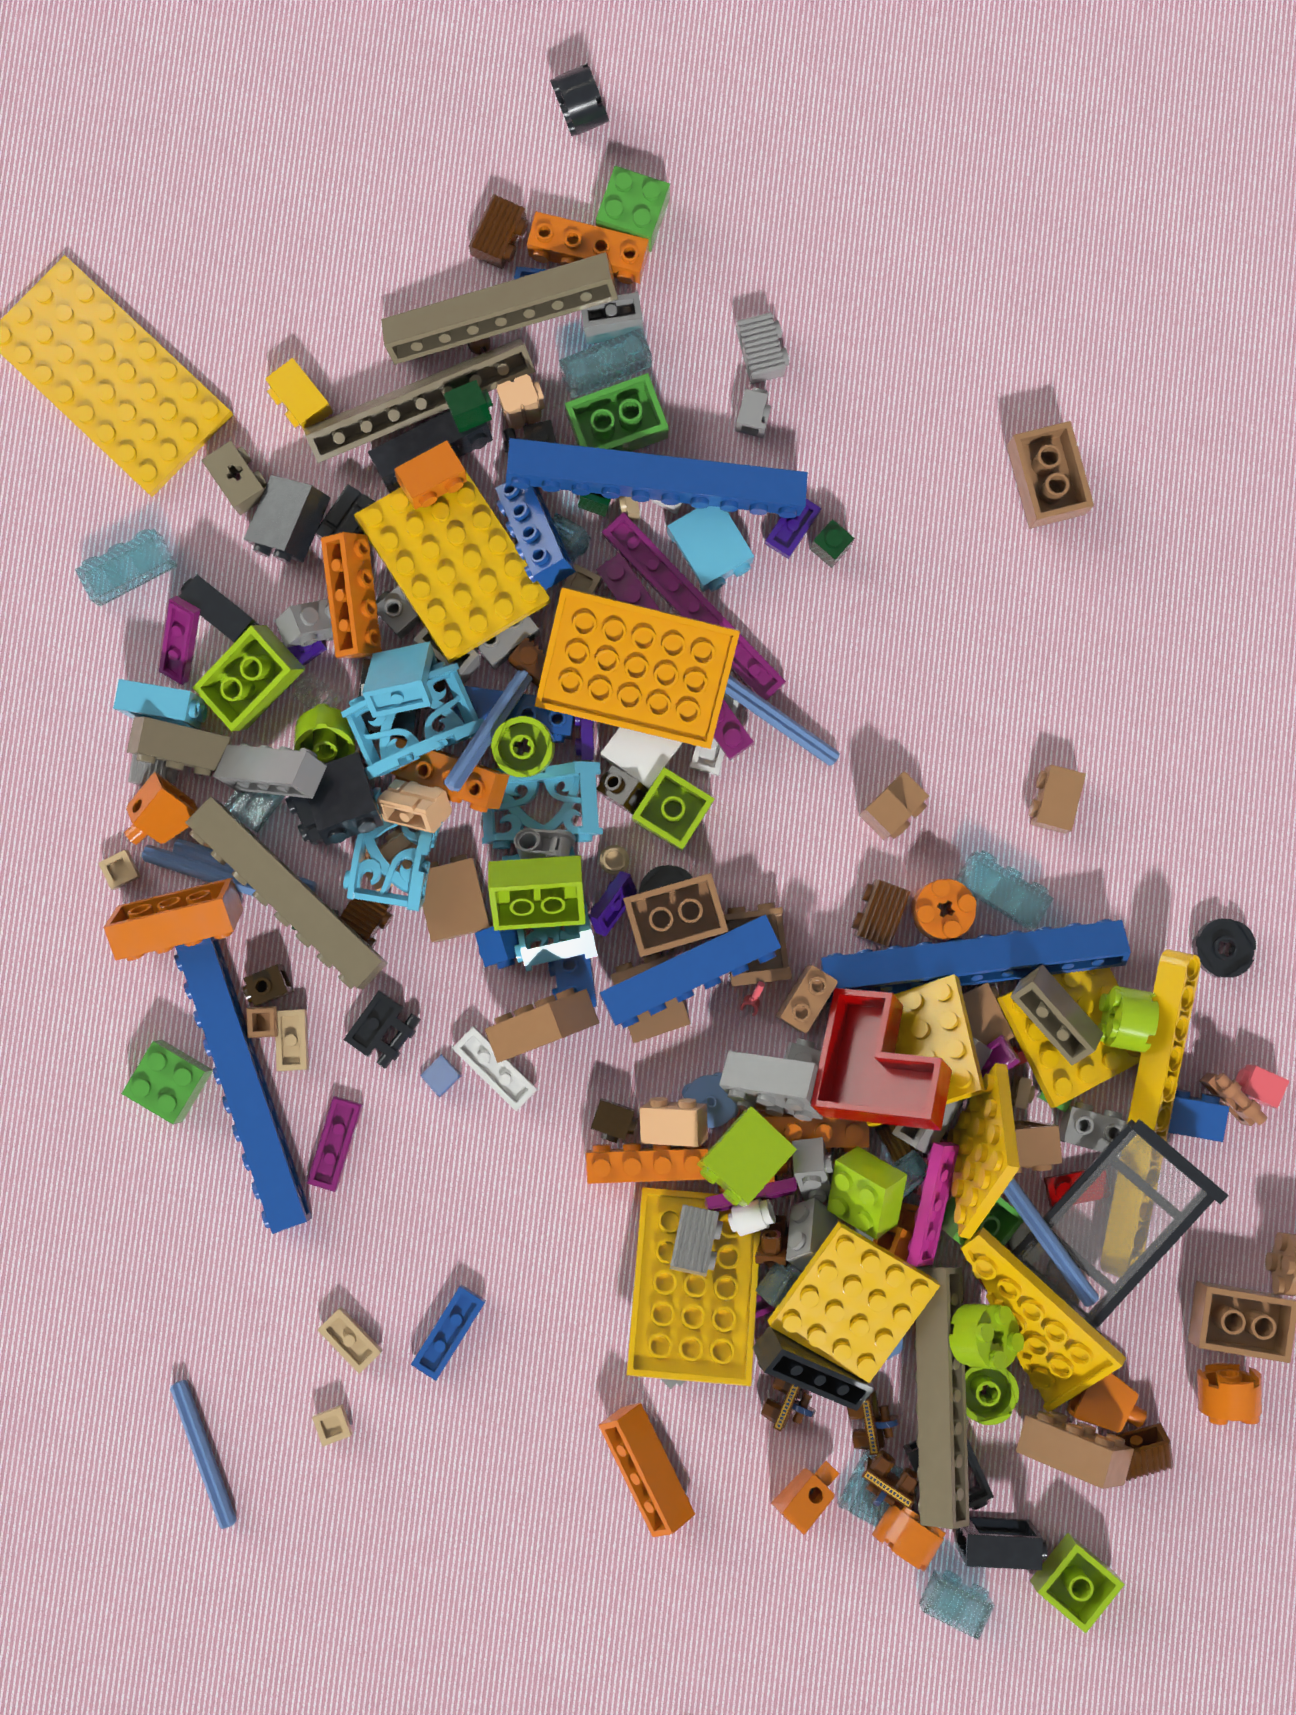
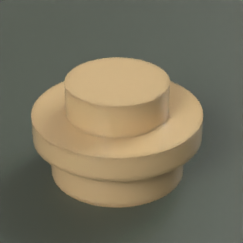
M608 846L600 855V865L606 873L618 875L620 871L624 872L627 869L629 855L621 846Z

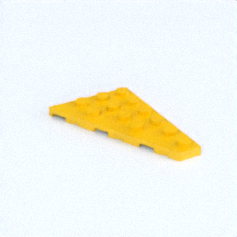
M984 1227L976 1232L971 1239L965 1241L961 1250L966 1260L972 1265V1271L976 1279L981 1278L988 1292L986 1298L989 1304L1010 1307L1017 1320L1019 1332L1024 1337V1347L1016 1356L1023 1370L1029 1375L1033 1389L1039 1390L1045 1402L1043 1408L1048 1413L1123 1366L1126 1357Z

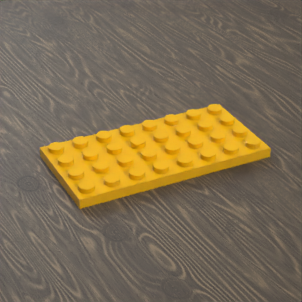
M65 255L0 320V354L151 497L233 416V413Z

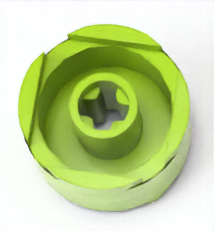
M321 703L303 713L297 720L294 732V750L299 751L300 748L309 749L318 755L317 759L325 764L355 753V736L347 718L342 717L341 710Z
M518 716L505 721L496 729L492 738L491 748L496 763L505 773L514 777H532L540 774L550 765L555 753V742L552 733L542 722L531 717ZM526 738L528 740L527 745L531 747L530 752H524L521 756L519 754L520 749L516 745L518 742H524Z
M1114 986L1109 994L1103 993L1099 1001L1102 1019L1098 1028L1103 1032L1100 1041L1109 1047L1146 1052L1151 1044L1146 1043L1149 1035L1155 1036L1158 1027L1159 1004L1158 1001H1152V997L1156 996L1155 993L1121 986Z
M965 1304L958 1308L952 1317L950 1324H954L953 1334H949V1344L954 1357L963 1365L973 1368L1002 1370L1014 1361L1017 1353L1024 1347V1337L1019 1332L1017 1320L1008 1306Z
M965 1365L966 1415L983 1425H996L1007 1420L1019 1400L1018 1384L1012 1373L1007 1368L994 1370L973 1368ZM988 1385L989 1387L986 1388L987 1393L982 1395L980 1392L982 1386Z

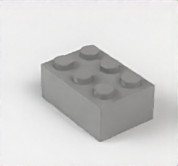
M728 1050L719 1085L728 1094V1097L734 1101L738 1109L745 1111L752 1106L754 1109L765 1110L767 1114L777 1117L783 1116L784 1113L794 1115L795 1118L803 1121H811L812 1118L823 1120V1116L810 1106L818 1071L815 1063Z

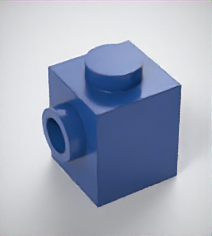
M492 926L475 932L479 954L485 967L497 964L499 970L515 965L514 959L517 957L514 945L519 944L517 929L494 931Z

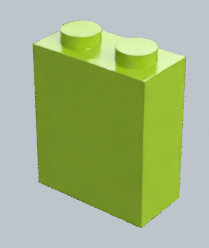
M751 1106L737 1118L697 1165L702 1168L700 1174L711 1184L716 1182L725 1190L723 1195L730 1203L735 1206L739 1204L743 1207L750 1204L797 1149Z

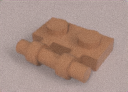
M1206 1073L1199 1080L1212 1095L1221 1097L1220 1102L1230 1106L1229 1112L1241 1124L1252 1126L1256 1122L1258 1125H1261L1267 1120L1268 1117L1260 1110L1261 1106L1254 1099L1250 1100L1240 1090L1242 1086L1235 1079L1231 1080L1225 1073H1220L1219 1075Z

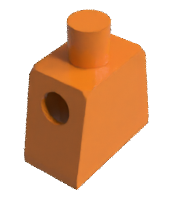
M154 772L127 805L126 810L133 824L124 834L135 845L140 843L147 835L160 844L166 843L189 827L185 822L197 811L198 807L193 799Z
M1113 1373L1074 1396L1066 1409L1078 1420L1117 1433L1123 1430L1126 1422L1140 1428L1147 1418V1411L1135 1405L1139 1394Z
M827 1461L815 1473L804 1468L771 1504L797 1530L805 1535L834 1499L835 1494L828 1486L839 1473ZM814 1488L812 1494L809 1495V1491Z

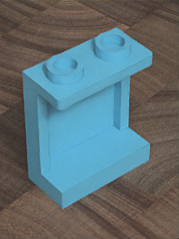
M720 507L696 508L667 525L669 538L672 543L675 542L698 579L702 592L708 589L713 592L725 585V579L733 574L739 577L752 568L750 566L754 560L752 551L729 513L721 510Z
M430 641L372 654L362 693L373 718L432 705L433 699L427 686L430 667L437 664L438 661Z

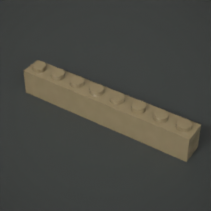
M605 252L381 319L384 346L394 365L611 302L618 299L613 271Z
M519 338L304 428L305 437L317 463H320L449 409L443 393L477 380L481 391L487 389L489 392L496 389L497 385L509 380L513 382L517 377L525 374L530 375L536 371L525 343Z
M210 796L185 822L192 829L189 834L201 845H204L206 842L213 849L210 854L220 864L224 866L227 863L234 869L231 873L232 876L244 886L248 883L255 890L252 895L264 906L270 904L277 911L274 916L284 926L288 927L291 924L298 931L295 936L301 943L308 948L312 945L320 952L317 958L328 968L334 966L341 973L338 978L347 987L352 989L355 986L363 990L388 964L219 800Z
M916 1267L935 1278L940 1284L939 1289L915 1320L916 1339L914 1348L917 1363L915 1373L917 1384L916 1414L918 1416L916 1443L919 1449L917 1477L920 1491L918 1502L920 1525L957 1529L970 1526L965 1365L956 1360L949 1344V1334H953L954 1324H950L952 1317L957 1309L963 1306L962 1267Z

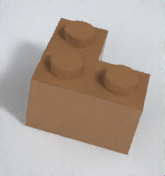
M903 771L859 816L883 840L890 836L895 839L911 825L908 819L911 816L916 818L927 807L924 801L929 795Z

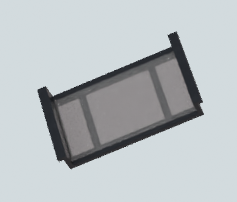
M1131 1119L1043 1217L1096 1291L1099 1300L1089 1307L1084 1306L1031 1231L1011 1253L1094 1329L1102 1334L1099 1326L1213 1201L1215 1200L1221 1205L1229 1195L1142 1120L1138 1119L1135 1122Z

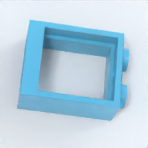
M123 679L118 681L113 709L130 718L149 717L194 729H200L201 722L204 723L206 721L207 705H205V701L191 691Z

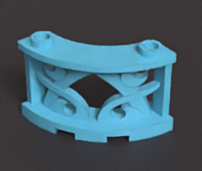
M440 662L430 667L427 686L433 700L432 705L428 707L435 711L428 717L425 723L424 733L426 740L421 742L418 741L414 734L405 729H391L396 713L376 717L374 721H368L374 727L381 726L380 732L369 734L361 716L365 712L370 711L364 696L349 701L350 707L342 711L341 714L343 718H347L368 765L364 770L369 780L389 774L420 759L421 755L430 751H439L474 737L484 719H478L458 674L457 670L460 669L458 663L446 666L445 662ZM441 680H446L454 698L446 704L441 702L446 695V688L442 692L434 690L435 683ZM455 705H457L460 714L464 720V723L459 718V716L451 709ZM443 715L445 718L440 719L439 722L443 723L445 728L443 731L437 732L432 728V724L436 718ZM400 735L406 737V746L398 748L396 746L398 739L390 741V736ZM380 739L381 760L372 740Z
M573 761L548 766L540 774L532 777H514L510 775L500 809H488L487 813L482 812L484 834L482 844H493V849L511 848L510 843H514L516 834L523 830L524 826L532 829L556 830L563 823L567 829L566 831L571 832L576 837L575 842L593 841V836L603 834V828H599L596 789V775L601 774L600 762ZM495 769V770H498V771H500V772L505 773V772H504L503 770H501V769ZM560 782H564L565 788L562 791L568 792L567 796L557 793L556 787ZM539 783H545L548 793L553 798L564 802L558 813L545 825L531 818L520 807L528 804L535 798L539 790ZM522 785L526 786L528 789L527 795L515 800L514 797L522 796L518 793V788ZM575 804H581L582 814L578 810L573 809ZM509 810L511 814L503 816L500 823L510 822L512 824L511 830L505 833L495 832V812ZM576 816L582 817V826L574 825L573 820Z
M374 787L373 791L377 801V798L382 794L381 788ZM383 820V826L377 827L369 833L358 834L351 870L346 871L343 881V888L348 889L347 899H360L407 907V910L419 912L425 901L431 864L430 861H425V859L429 855L431 848L435 847L442 825L435 833L422 830L412 832L408 827L401 825L404 836L410 842L416 844L417 848H409L399 852L393 858L391 864L383 857L375 840L384 832L398 826L397 824ZM366 849L371 859L364 860ZM404 860L412 862L411 868L405 869L401 865L400 873L396 871ZM366 872L373 874L370 880L371 885L378 883L383 874L385 880L380 891L361 888L362 877ZM391 883L409 895L388 893Z
M571 846L569 856H575L573 846ZM519 854L502 856V861L520 859ZM585 895L586 924L564 926L565 931L561 930L562 926L531 928L533 932L527 936L525 929H517L519 944L514 945L518 963L524 962L526 972L531 971L533 965L585 954L586 959L598 956L588 917L589 913ZM548 938L553 939L552 944H548ZM533 942H541L539 947L531 948Z

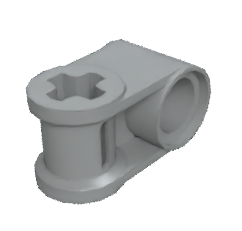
M525 828L520 830L514 838V844L520 859L569 856L571 846L576 841V837L571 832L561 829L542 830Z

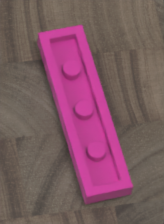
M935 1142L928 1153L929 1164L926 1177L921 1185L922 1196L919 1208L914 1216L915 1227L913 1236L908 1244L909 1254L907 1262L916 1267L934 1263L960 1146L952 1142Z

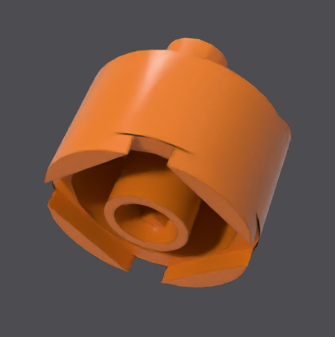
M939 879L926 884L916 892L911 902V913L914 924L920 933L934 940H947L961 936L971 927L976 916L977 904L975 897L962 883L952 879ZM946 904V910L949 913L940 916L941 910L937 906Z
M1213 1363L1205 1365L1204 1372L1200 1368L1197 1370L1198 1410L1204 1415L1209 1416L1210 1423L1226 1425L1228 1421H1241L1245 1424H1258L1260 1422L1259 1416L1262 1414V1376L1259 1371L1249 1367V1372L1240 1371V1365L1233 1363Z
M897 1500L893 1506H888L872 1532V1535L882 1544L884 1541L888 1543L887 1546L891 1548L892 1552L923 1572L927 1569L946 1534L938 1527L920 1525V1515L912 1510L911 1507L907 1508Z

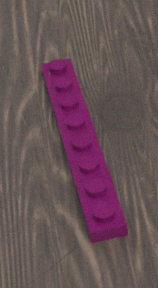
M624 512L602 531V535L679 616L735 629ZM739 634L731 670L750 690L767 701L786 681Z
M620 553L596 569L616 600L661 611ZM723 699L713 738L731 761L754 745V741Z

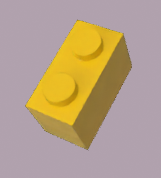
M291 358L265 378L270 387L266 392L277 406L283 403L288 410L284 415L294 428L300 425L304 430L306 427L323 421L333 413L327 400L294 358Z

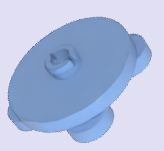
M721 1072L701 1076L692 1083L686 1084L682 1089L684 1098L696 1099L697 1103L707 1104L708 1128L724 1125L730 1119L735 1118L739 1112L737 1105L719 1085L722 1076Z

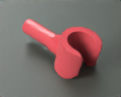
M759 981L754 992L743 998L740 1007L741 1011H743L745 1005H752L754 1007L752 1016L757 1014L760 1006L759 996L765 987L763 982Z

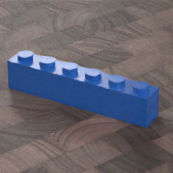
M765 914L601 991L599 994L614 1026L621 1023L624 1029L639 1022L637 1015L649 1011L650 1015H654L666 1009L665 1002L676 998L679 1003L695 995L692 989L704 985L705 989H709L721 983L720 976L731 972L734 977L749 970L747 963L758 959L761 964L776 957L775 950L781 948V945Z

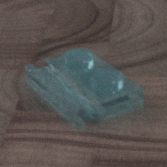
M235 790L224 806L242 823L258 833L285 796Z
M864 1450L837 1504L838 1507L848 1510L851 1514L876 1527L889 1504L885 1501L878 1507L871 1504L874 1494L866 1489L869 1481L861 1476L865 1468L863 1464L868 1457L873 1459L876 1455H870L869 1450ZM894 1465L890 1471L899 1477L904 1469Z

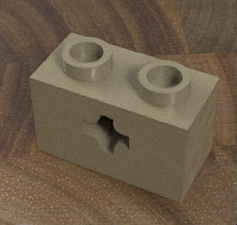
M230 440L201 460L240 516L259 504L267 482L259 470L253 473L248 465L252 460L242 446L237 449ZM239 472L242 478L237 481L234 475Z

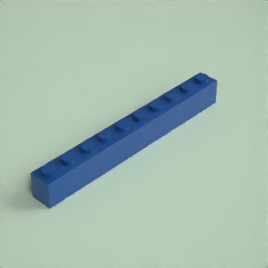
M510 438L506 484H512L513 487L518 489H527L533 486L542 487V490L547 492L569 490L573 494L582 496L596 493L602 494L603 497L608 499H616L623 496L631 497L632 500L637 502H647L650 499L659 500L665 505L686 503L699 509L713 506L720 507L721 510L726 512H734L740 509L749 510L754 515L776 513L782 518H795L801 515L806 506L808 472Z
M1103 919L1093 924L1082 925L1081 923H1072L1066 927L1054 929L1052 927H1041L1036 931L1030 932L1015 930L1008 932L1006 935L992 936L984 934L974 939L966 940L952 938L942 943L922 942L911 947L896 945L879 951L864 949L855 954L847 955L833 953L821 958V971L838 981L835 988L897 994L953 974L959 977L961 986L1022 979L1041 965L1051 975L1126 966L1131 951L1123 921ZM834 990L832 991L826 1003H832Z
M211 937L203 939L201 943L187 947L185 944L175 946L177 954L174 955L175 963L179 971L184 972L187 981L184 983L186 995L190 1000L193 999L196 1011L193 1012L195 1022L199 1028H203L206 1037L203 1040L205 1051L209 1057L212 1056L216 1066L213 1068L214 1078L218 1085L222 1084L225 1096L222 1097L223 1105L227 1113L232 1114L235 1123L232 1125L234 1137L237 1142L242 1143L245 1152L242 1154L243 1164L247 1171L251 1170L254 1182H252L254 1196L257 1200H261L264 1211L261 1212L263 1223L267 1229H271L272 1234L305 1223L312 1219V1215L252 1038L247 1037V1024L219 941Z

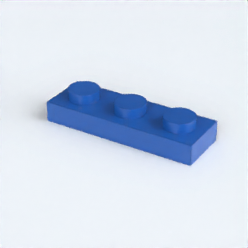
M461 1284L411 1365L437 1381L486 1300Z

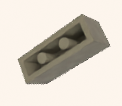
M134 717L127 753L137 755V761L155 764V759L166 761L165 767L183 770L184 766L194 768L193 773L211 777L212 772L216 771L227 745H229L230 737L149 717Z
M1043 965L1018 982L1010 997L1071 1065H1074L1096 1050L1103 1032Z

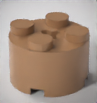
M1277 1232L1273 1250L1266 1254L1265 1266L1268 1271H1271L1274 1294L1296 1296V1234Z

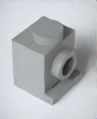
M745 388L736 422V432L760 438L764 437L766 423L768 422L771 406L766 404L769 395L766 390L760 388L749 390Z

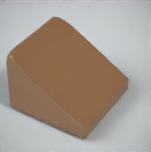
M277 1006L247 1008L248 1038L278 1036Z

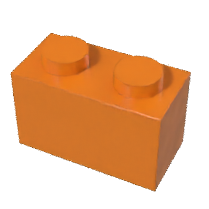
M447 440L394 469L399 485L415 510L421 506L423 508L431 506L437 501L438 497L447 492L454 493L467 482L465 469Z

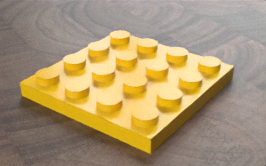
M1103 968L1052 975L1098 1026L1102 1019V1011L1099 1010L1101 995L1103 993L1109 994L1114 986H1119L1111 969ZM1014 990L997 998L1050 1108L1062 1105L1138 1064L1140 1061L1141 1052L1109 1047L1100 1041L1093 1053L1071 1065L1010 997Z
M953 974L894 994L904 1006L895 1053L942 1058L952 1069L946 1104L985 1093L959 977ZM867 1122V1125L870 1127L882 1125L880 1123Z
M995 1063L989 1074L984 1075L983 1082L986 1092L971 1097L970 1104L965 1111L960 1113L954 1129H950L947 1137V1142L960 1145L953 1173L954 1181L951 1193L955 1197L956 1203L954 1222L958 1225V1236L971 1239L1020 1168L1008 1067L1000 1063Z
M838 1221L767 1321L773 1329L870 1383L939 1289L940 1284L935 1278Z

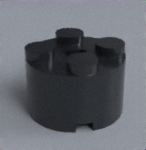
M588 63L550 80L572 137L610 122Z

